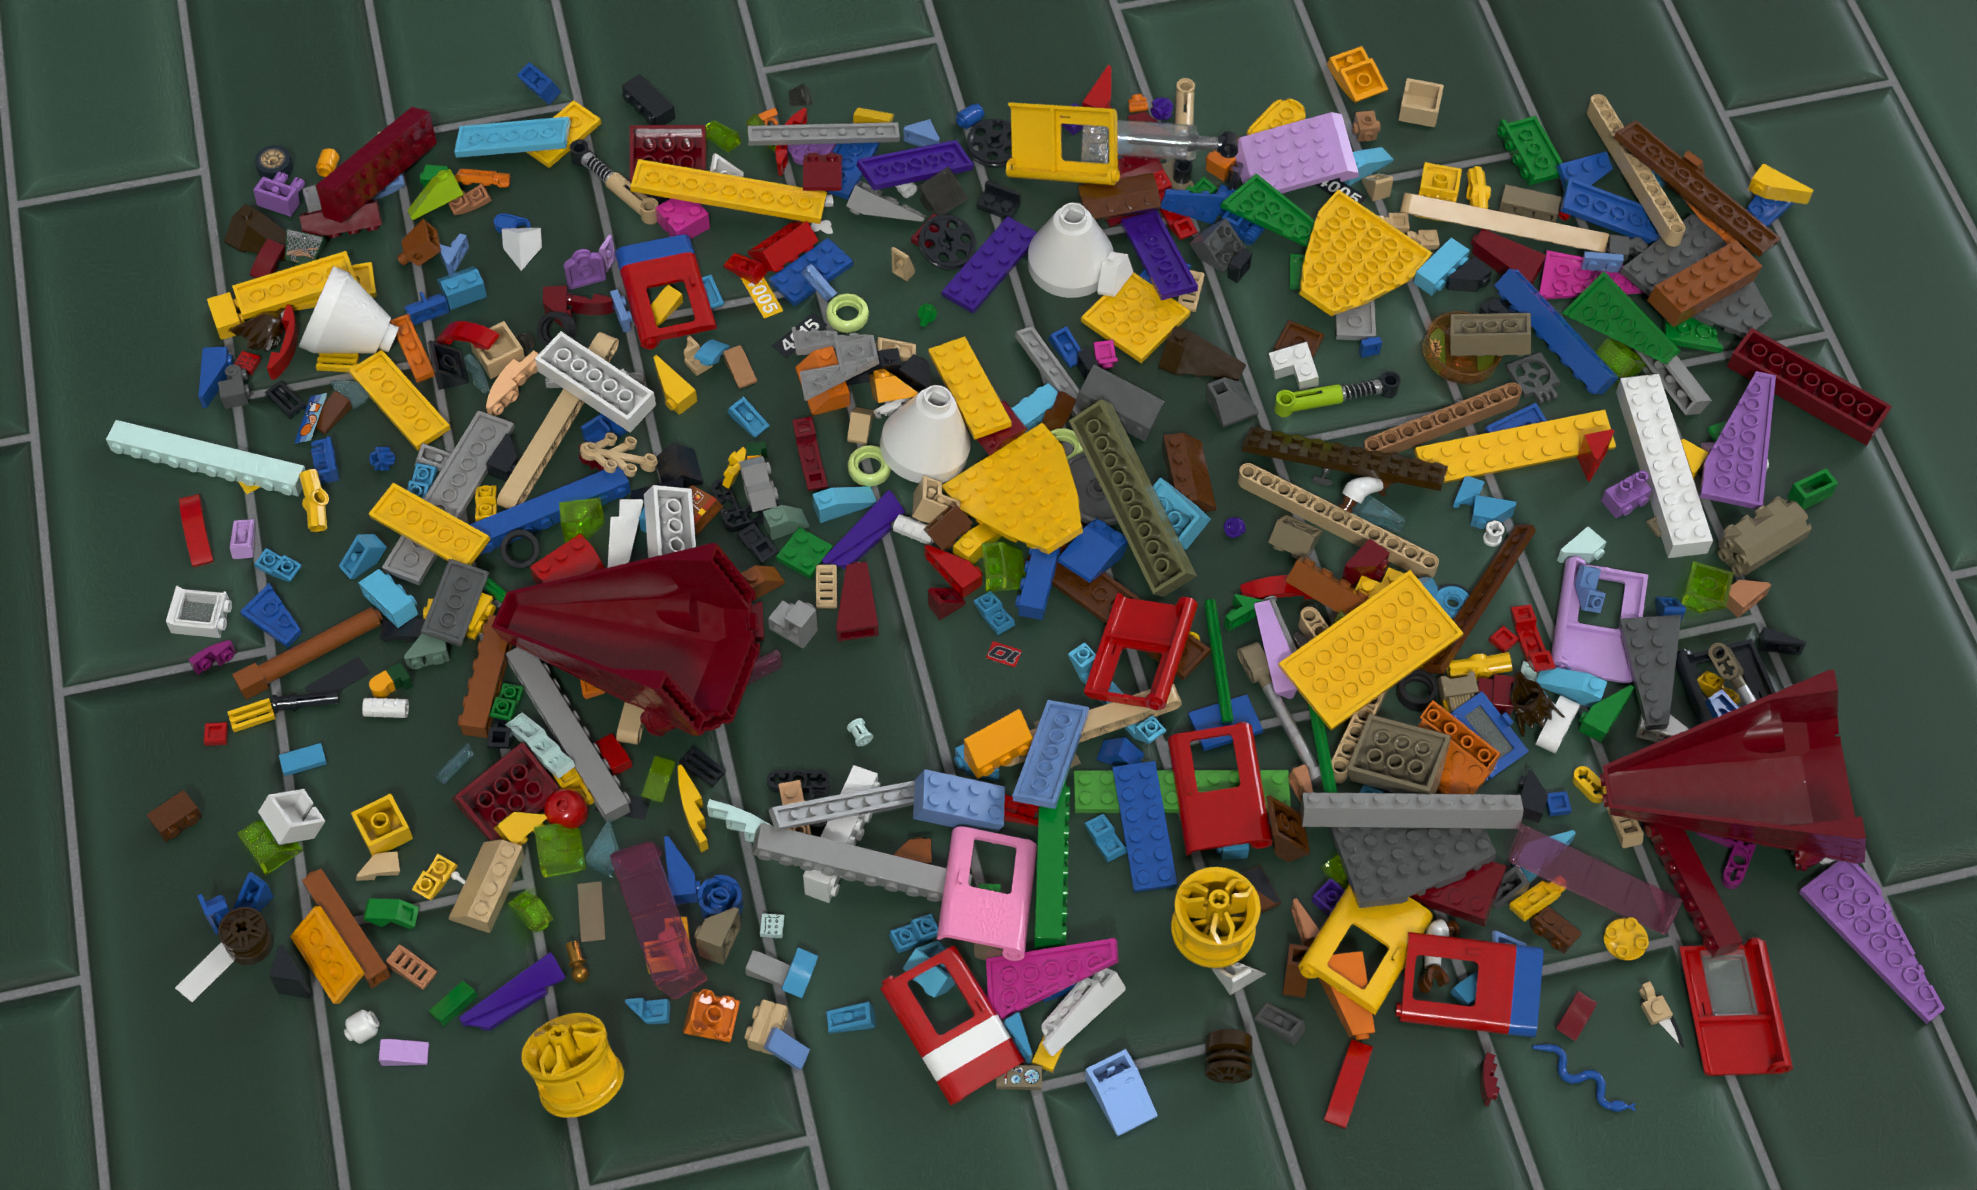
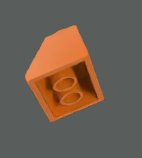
M833 346L813 351L795 368L801 383L800 371L839 365ZM846 381L807 400L812 416L850 406V392Z

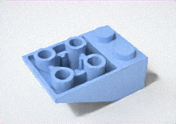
M1126 1049L1086 1068L1085 1080L1117 1137L1158 1117L1138 1069Z

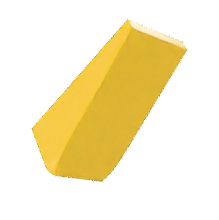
M667 285L651 304L657 327L683 303L682 293L670 285Z

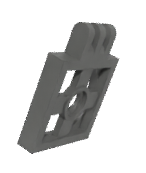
M1541 352L1506 365L1505 370L1512 381L1521 386V395L1524 399L1533 396L1540 405L1544 401H1550L1551 398H1558L1554 388L1559 386L1560 381ZM1538 362L1542 368L1538 370L1532 369L1530 363ZM1521 367L1525 374L1517 377L1516 369ZM1533 373L1536 375V378L1532 379L1528 375ZM1547 375L1549 381L1543 385L1539 379ZM1524 383L1532 384L1534 387L1526 386Z

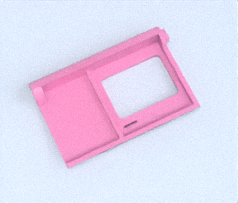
M960 826L954 828L951 835L937 939L941 940L948 937L1002 948V955L1007 960H1022L1025 956L1037 854L1036 843L1030 839H1021ZM977 839L1015 848L1016 855L1010 894L975 888L968 884L974 840Z

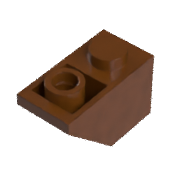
M1289 944L1283 986L1284 996L1305 999L1308 978L1301 974L1298 966L1308 951L1309 946Z

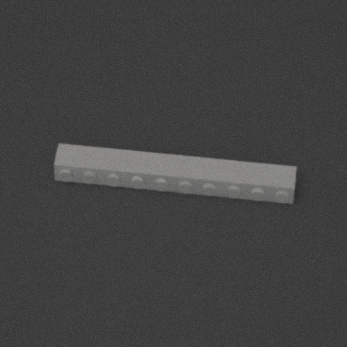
M518 647L507 652L506 657L509 666L522 687H524L525 692L562 752L573 760L574 768L593 797L594 804L606 823L609 824L630 812L629 803H631L628 794L625 791L621 792L618 778L616 775L611 776L608 762L605 758L601 760L598 746L595 742L591 743L588 739L590 738L588 730L585 726L581 727L578 723L580 722L578 714L575 710L571 711L568 707L570 702L565 694H560L559 690L561 689L556 679L552 680L550 678L551 672L546 663L542 664L539 658Z
M1303 793L1300 810L1302 827L1520 829L1524 811L1521 795Z
M761 823L755 831L751 855L758 856L761 860L772 859L779 861L780 864L785 866L796 865L806 871H821L826 876L837 875L847 881H862L867 886L878 885L885 887L888 891L899 890L906 892L909 896H923L933 902L942 901L946 868L789 829L775 831L773 825ZM969 874V881H968V884H969L970 886H971V879H972V875H971V874Z

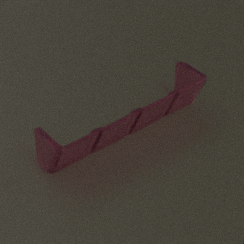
M1523 824L1518 829L1508 855L1509 862L1519 865L1627 918H1635L1638 923L1663 935L1668 933L1683 901Z
M650 841L615 851L610 854V859L617 879L620 882V888L628 911L631 914L652 980L669 997L678 999L707 981L708 978L699 969L659 859L662 851Z

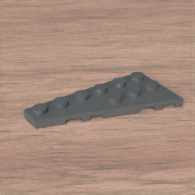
M1681 615L1622 618L1618 623L1646 730L1667 729L1669 725Z

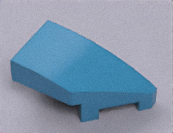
M644 998L625 999V1003L646 1024L669 1023L670 1001L668 999L646 1001Z

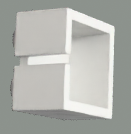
M304 789L269 794L258 811L279 845L314 839L325 823L318 809L312 807L314 803Z

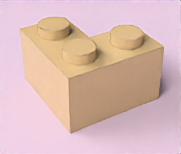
M923 475L913 494L912 517L922 522L931 523L953 502L960 508V501L942 494V482Z

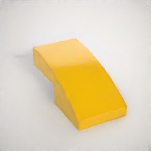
M572 768L559 779L553 775L560 789L570 788L578 791L585 798L588 806L594 803L593 797L586 789L575 768Z

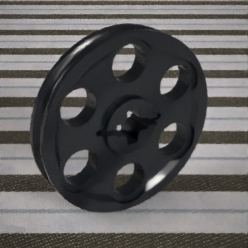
M987 119L974 125L967 136V150L972 159L987 167L1006 166L1008 160L1012 158V154L1008 155L1005 153L1006 150H1012V140L1007 138L1011 135V122L1003 119ZM995 126H1000L1003 129L1000 131H995L993 128ZM982 131L985 135L977 136L976 133ZM981 146L983 149L980 151H976L973 149V147ZM989 155H995L997 156V159L990 160L987 157Z
M938 215L930 218L923 225L919 234L918 245L923 257L933 266L943 270H956L962 268L973 256L976 249V238L970 226L960 218L952 215ZM947 223L955 224L956 229L950 230L947 227ZM929 226H936L938 228V232H931L929 230ZM967 236L970 242L963 243L960 237ZM944 240H947V242H951L950 245H948L946 242L944 243ZM927 241L932 242L934 248L928 249L924 243ZM962 252L965 254L966 258L959 259L956 256V253ZM945 255L948 261L941 262L938 256Z

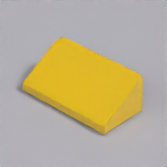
M857 108L853 114V123H892L894 114Z

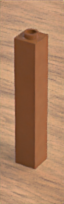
M319 869L310 872L302 879L305 889L315 904L322 907L364 971L363 977L371 989L390 978L391 975L388 968L323 870Z

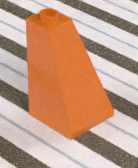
M1363 951L1331 956L1327 963L1330 969L1360 989L1366 988L1368 983ZM1318 977L1348 1036H1356V1040L1369 1039V1035L1375 1033L1372 1013Z

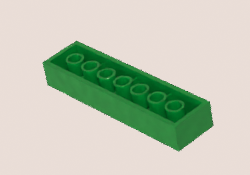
M1066 780L1056 808L1039 806L1034 951L1066 946L1070 787L1066 786Z

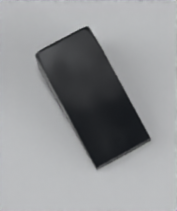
M1763 627L1759 635L1760 651L1801 655L1806 646V641L1770 628Z

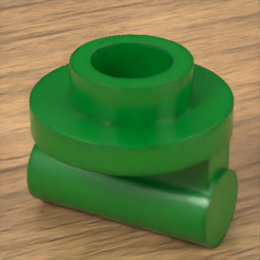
M923 304L919 307L918 317L920 318V325L927 327L928 323L936 319L937 310L933 305Z

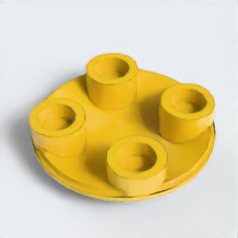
M1632 917L1614 920L1607 926L1604 932V943L1607 950L1621 960L1629 961L1641 957L1649 945L1647 932Z

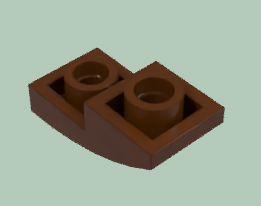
M1058 391L1052 410L1046 409L1042 421L1049 431L1064 426L1073 410L1076 399L1063 391Z

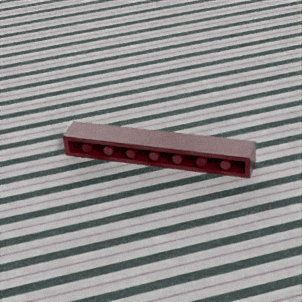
M1642 821L1645 832L1651 838L1656 854L1663 861L1665 871L1670 875L1676 892L1680 894L1685 910L1689 912L1693 919L1694 927L1699 931L1706 950L1710 952L1712 958L1735 952L1743 941L1685 830Z

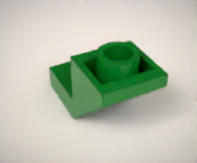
M368 899L363 920L380 927L393 922L411 930L415 927L419 907L401 899Z

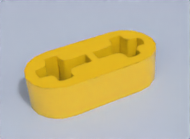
M1580 766L1575 769L1572 776L1574 785L1590 801L1594 803L1603 802V794H1607L1606 786L1601 787L1600 778L1588 767ZM1579 775H1580V776L1585 775V776H1586V779H1584V778L1579 779L1578 777H1579ZM1594 790H1595V791L1600 790V791H1601V794H1599V793H1598V794H1594L1593 792H1594Z

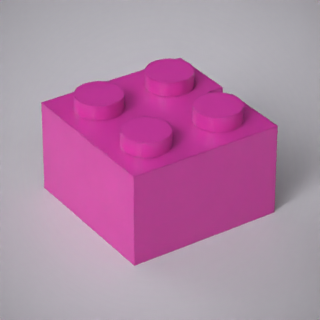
M671 198L655 207L657 222L666 232H669L670 237L685 234L692 239L710 228L709 214L700 203Z

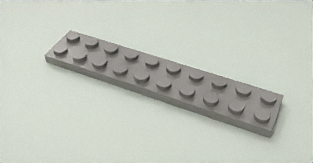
M478 410L424 500L460 519L475 495L476 489L481 485L488 473L486 462L505 434L511 435L515 428L514 423ZM401 535L382 566V570L384 573L420 586L438 555Z

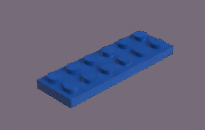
M1572 178L1566 181L1561 212L1631 238L1640 237L1650 245L1661 238L1641 204Z
M1155 761L1112 767L1133 892L1177 887Z

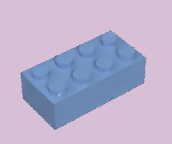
M924 769L915 779L913 819L954 828L962 826L997 833L1004 826L1005 787Z

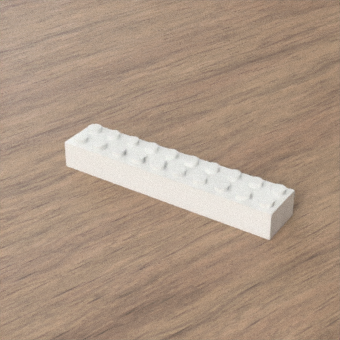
M1653 374L1621 378L1616 394L1640 471H1645L1649 475L1646 481L1652 489L1649 499L1654 515L1657 517L1659 531L1661 530L1662 532L1661 538L1667 557L1674 558L1707 554L1713 539L1660 375Z

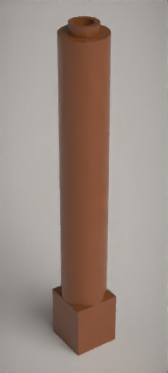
M369 607L258 666L256 663L245 667L232 674L245 700L268 689L267 684L380 626V621L383 618L378 609L374 610L372 607Z

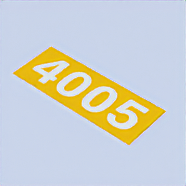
M764 277L757 285L741 278L764 319L784 311Z

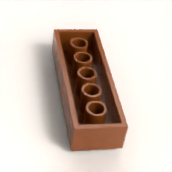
M1735 240L1655 285L1647 301L1675 327L1753 282L1763 266Z

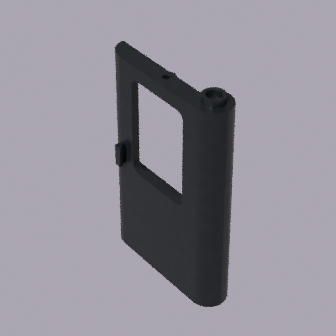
M1753 639L1726 645L1732 650L1743 669V678L1756 700L1776 693ZM1724 648L1717 651L1716 656L1718 659L1724 656ZM1682 649L1677 652L1676 668L1700 724L1713 719L1705 704L1709 697L1701 690L1697 681L1700 674L1696 665L1712 660L1709 657V650L1693 653L1687 649Z

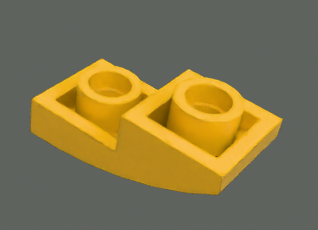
M744 447L737 453L734 451L728 458L730 463L723 474L725 479L722 483L727 489L733 485L740 472L739 461L745 460L746 449Z
M484 485L476 489V522L497 514L496 485Z
M1706 671L1697 679L1701 690L1709 698L1722 689L1736 705L1741 702L1736 692L1724 687L1725 679L1716 674Z
M437 854L427 872L423 871L412 890L431 901L447 883L458 865Z

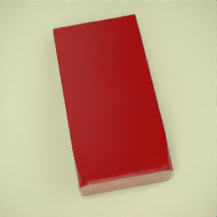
M734 253L723 265L727 270L755 285L767 274L764 263Z
M612 733L595 742L600 750V756L608 762L612 775H618L633 767L628 754Z
M1005 795L1004 821L1038 826L1039 806L1013 801V797ZM1035 811L1037 812L1036 819H1034Z

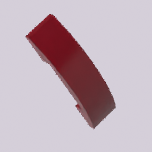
M812 416L792 420L807 490L814 491L828 488Z

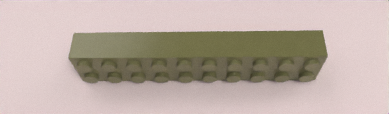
M1101 399L1070 419L1069 422L1153 594L1165 597L1197 577L1112 403Z

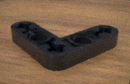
M718 479L713 483V496L722 505L725 502L733 504L730 509L722 508L719 511L725 528L728 531H741L753 523L756 526L764 524L761 510L754 512L759 515L756 519H749L747 516L753 513L751 507L739 509L731 487L727 489L722 485L724 479ZM722 487L724 489L725 496H722L718 488ZM776 501V506H780L781 504Z
M777 770L772 771L767 776V786L772 792L780 793L779 784L786 783V778H788V782H791L799 777L804 780V783L801 785L802 793H809V800H813L816 797H829V776L824 771ZM776 778L779 779L778 785H774ZM818 779H822L821 785H817ZM828 821L820 822V824H810L809 826L814 831H823Z

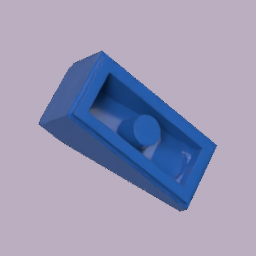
M1066 326L1050 334L1048 340L1069 368L1075 366L1077 352L1081 351V348L1068 327Z

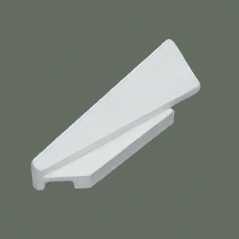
M642 499L620 500L619 517H611L608 568L629 563L643 506Z
M1106 968L1096 973L1092 979L1086 978L1079 981L1043 1022L1044 1041L1042 1044L1051 1056H1054L1125 991L1126 987L1116 971Z

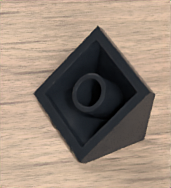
M431 340L428 341L438 389L467 384L469 380L462 351Z
M672 443L656 457L661 483L683 478V488L703 484L694 449Z
M283 944L278 946L269 974L275 989L279 994L309 999L312 997V994L303 976Z

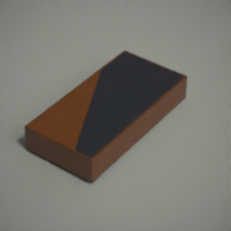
M1261 866L1241 874L1251 882L1257 891L1261 913L1281 905L1280 898Z

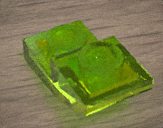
M658 756L654 757L642 797L663 803L676 763L675 761Z

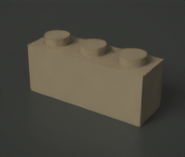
M1505 185L1499 212L1555 223L1562 197Z

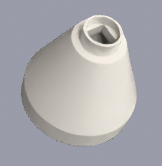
M1068 203L1060 208L1032 238L1028 249V269L1032 279L1043 290L1060 297H1083L1098 290L1101 265L1108 255L1114 251L1110 240L1090 212L1081 204Z
M333 266L298 347L312 353L375 354L377 349L389 352L399 327L389 323L391 317L349 272Z
M933 385L922 390L893 412L886 420L880 438V451L886 464L899 476L915 483H920L923 475L942 483L956 477L964 469L971 447L970 436L951 392L940 385Z

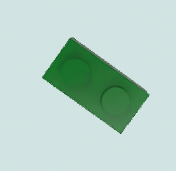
M1826 468L1794 483L1787 497L1790 501L1797 502L1804 510L1832 497L1838 482Z

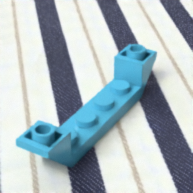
M1084 642L1068 653V656L1080 680L1086 685L1096 654ZM1112 681L1109 692L1124 694ZM1099 700L1103 705L1112 703L1108 701ZM1153 715L1144 721L1124 727L1134 739L1149 744L1166 732V729Z

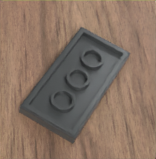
M449 558L421 629V634L461 647L489 572Z

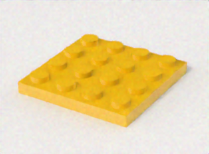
M1133 272L1115 297L1102 296L1081 317V322L1106 340H1113L1115 346L1142 363L1170 336L1175 326L1179 327L1190 316L1191 311L1172 298L1161 300L1154 286Z

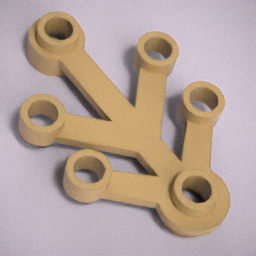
M606 433L603 440L597 443L585 442L580 447L582 458L588 461L596 460L608 473H614L618 466L624 471L626 476L633 477L636 474L637 467L624 461L638 463L646 472L655 471L658 463L656 456L653 454H646L642 457L623 453L627 450L635 449L637 440L631 436L626 437L624 443L610 450L603 448L608 445H615L617 436L614 433Z

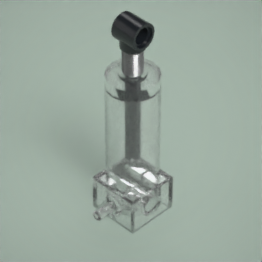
M1117 120L1118 156L1195 161V155L1198 153L1199 148L1205 151L1207 149L1215 151L1216 149L1217 153H1220L1224 158H1233L1239 152L1238 135L1231 131L1224 132L1221 136L1215 138L1202 137L1197 133V125ZM1083 125L1081 162L1108 164V127Z

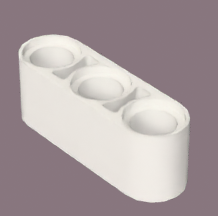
M1562 695L1559 697L1556 706L1565 717L1562 718L1552 710V720H1547L1535 744L1554 754L1557 752L1580 707V704Z

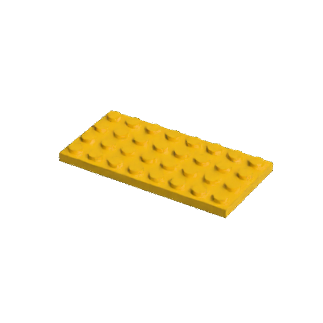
M1409 570L1282 660L1278 667L1330 731H1332L1461 638L1464 633L1412 571Z

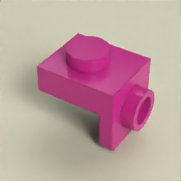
M1113 340L1093 343L1095 359L1099 366H1102V369L1113 368V364L1118 362V358L1115 356Z

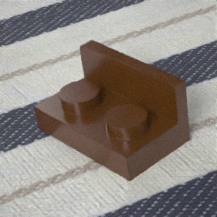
M1549 906L1545 907L1538 915H1535L1529 926L1536 935L1545 938L1555 950L1561 951L1564 954L1582 934V932Z

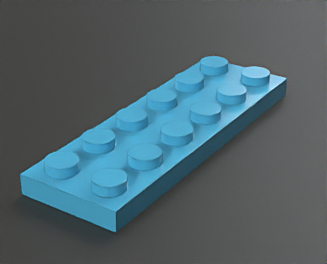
M569 117L460 126L454 153L456 158L563 149L567 146L571 122Z

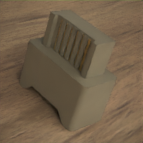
M1474 671L1469 672L1467 677L1449 679L1447 676H1441L1437 680L1441 702L1446 700L1449 713L1479 693Z

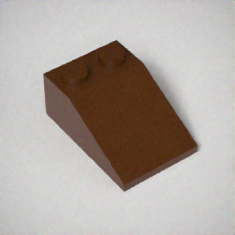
M1271 795L1266 796L1271 821L1270 829L1275 842V854L1286 862H1291L1311 854L1306 827H1302L1301 813Z

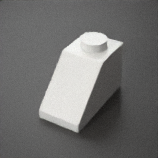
M1111 252L1101 265L1097 290L1099 295L1115 297L1132 275L1133 269L1127 254Z

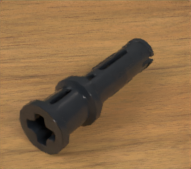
M338 690L297 695L295 692L285 696L272 695L275 714L284 710H292L294 712L302 707L340 703Z

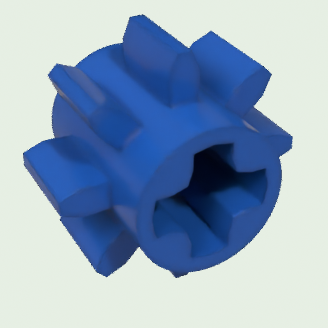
M375 447V451L370 454L369 459L371 465L375 466V470L389 471V466L394 465L395 455L390 451V447Z

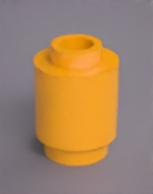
M323 149L320 153L316 168L317 173L322 177L328 176L337 167L340 156L334 149Z

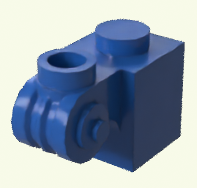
M1226 211L1221 220L1227 218L1238 237L1247 245L1255 243L1261 235V229L1257 225L1251 224L1249 226L1246 219L1229 211Z

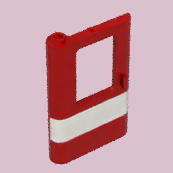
M955 945L894 978L892 975L881 982L883 985L880 988L881 992L950 1106L960 1102L975 1090L1014 1067L1026 1062ZM938 964H943L974 1014L971 1019L943 1035L936 1033L908 986L910 980Z

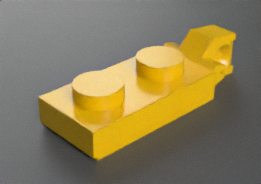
M1561 876L1550 883L1548 881H1541L1509 904L1510 910L1525 922L1557 900L1561 893L1566 890V881Z

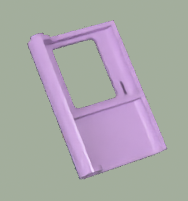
M1572 556L1565 561L1551 652L1555 668L1589 673L1607 681L1631 683L1633 678L1620 627L1612 629L1579 623L1580 602L1575 582L1580 565L1601 569L1599 579L1620 582L1625 585L1620 619L1643 617L1648 574L1587 565L1581 557Z

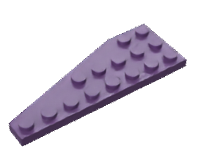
M1757 371L1754 374L1704 462L1700 498L1752 509H1758L1763 506L1776 375Z
M1837 861L1804 886L1799 894L1893 991L1928 1024L1941 1014L1945 1008L1934 987L1926 979L1925 971L1922 965L1918 964L1914 956L1915 952L1900 924L1896 923L1891 913V907L1881 895L1883 892L1879 885L1858 864Z

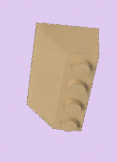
M505 840L484 842L451 911L449 920L490 933L525 858L523 847Z

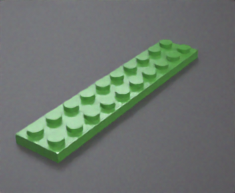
M1157 770L1164 813H1179L1173 771ZM1194 770L1199 792L1233 788L1240 785L1238 770ZM1260 770L1267 812L1269 810L1266 796L1269 795L1291 807L1288 770ZM1074 771L1075 813H1120L1112 771Z

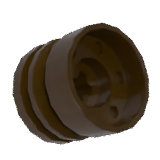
M250 907L236 908L227 913L219 924L218 934L229 957L234 962L242 965H253L261 962L269 955L273 947V936L263 915L256 909Z
M1223 1029L1210 1032L1205 1036V1054L1208 1055L1205 1058V1076L1209 1080L1219 1083H1241L1252 1078V1059L1250 1058L1252 1055V1036L1239 1030Z

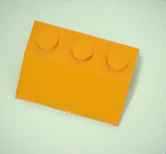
M885 369L874 370V374L869 375L872 398L878 403L911 398L918 394V392Z
M1020 709L964 739V760L977 779L992 774L1000 766L1010 764L1018 756L1028 754L1033 738Z

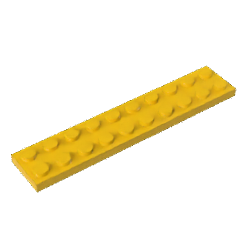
M638 159L630 187L631 192L808 221L816 224L821 223L827 196L825 191H803L802 187Z
M1600 410L1415 447L1414 452L1416 458L1424 462H1438L1448 466L1444 483L1463 480L1465 476L1478 477L1577 457L1584 435L1609 430L1611 427L1606 411ZM1612 437L1608 450L1615 449L1616 447L1614 437Z

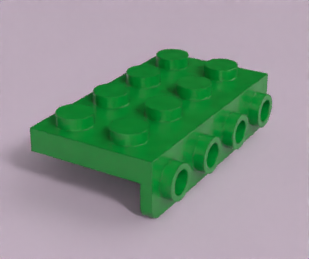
M1537 116L1507 123L1505 119L1500 120L1497 134L1504 141L1506 150L1510 152L1513 163L1518 166L1521 177L1525 179L1528 186L1560 177L1556 166L1563 162Z

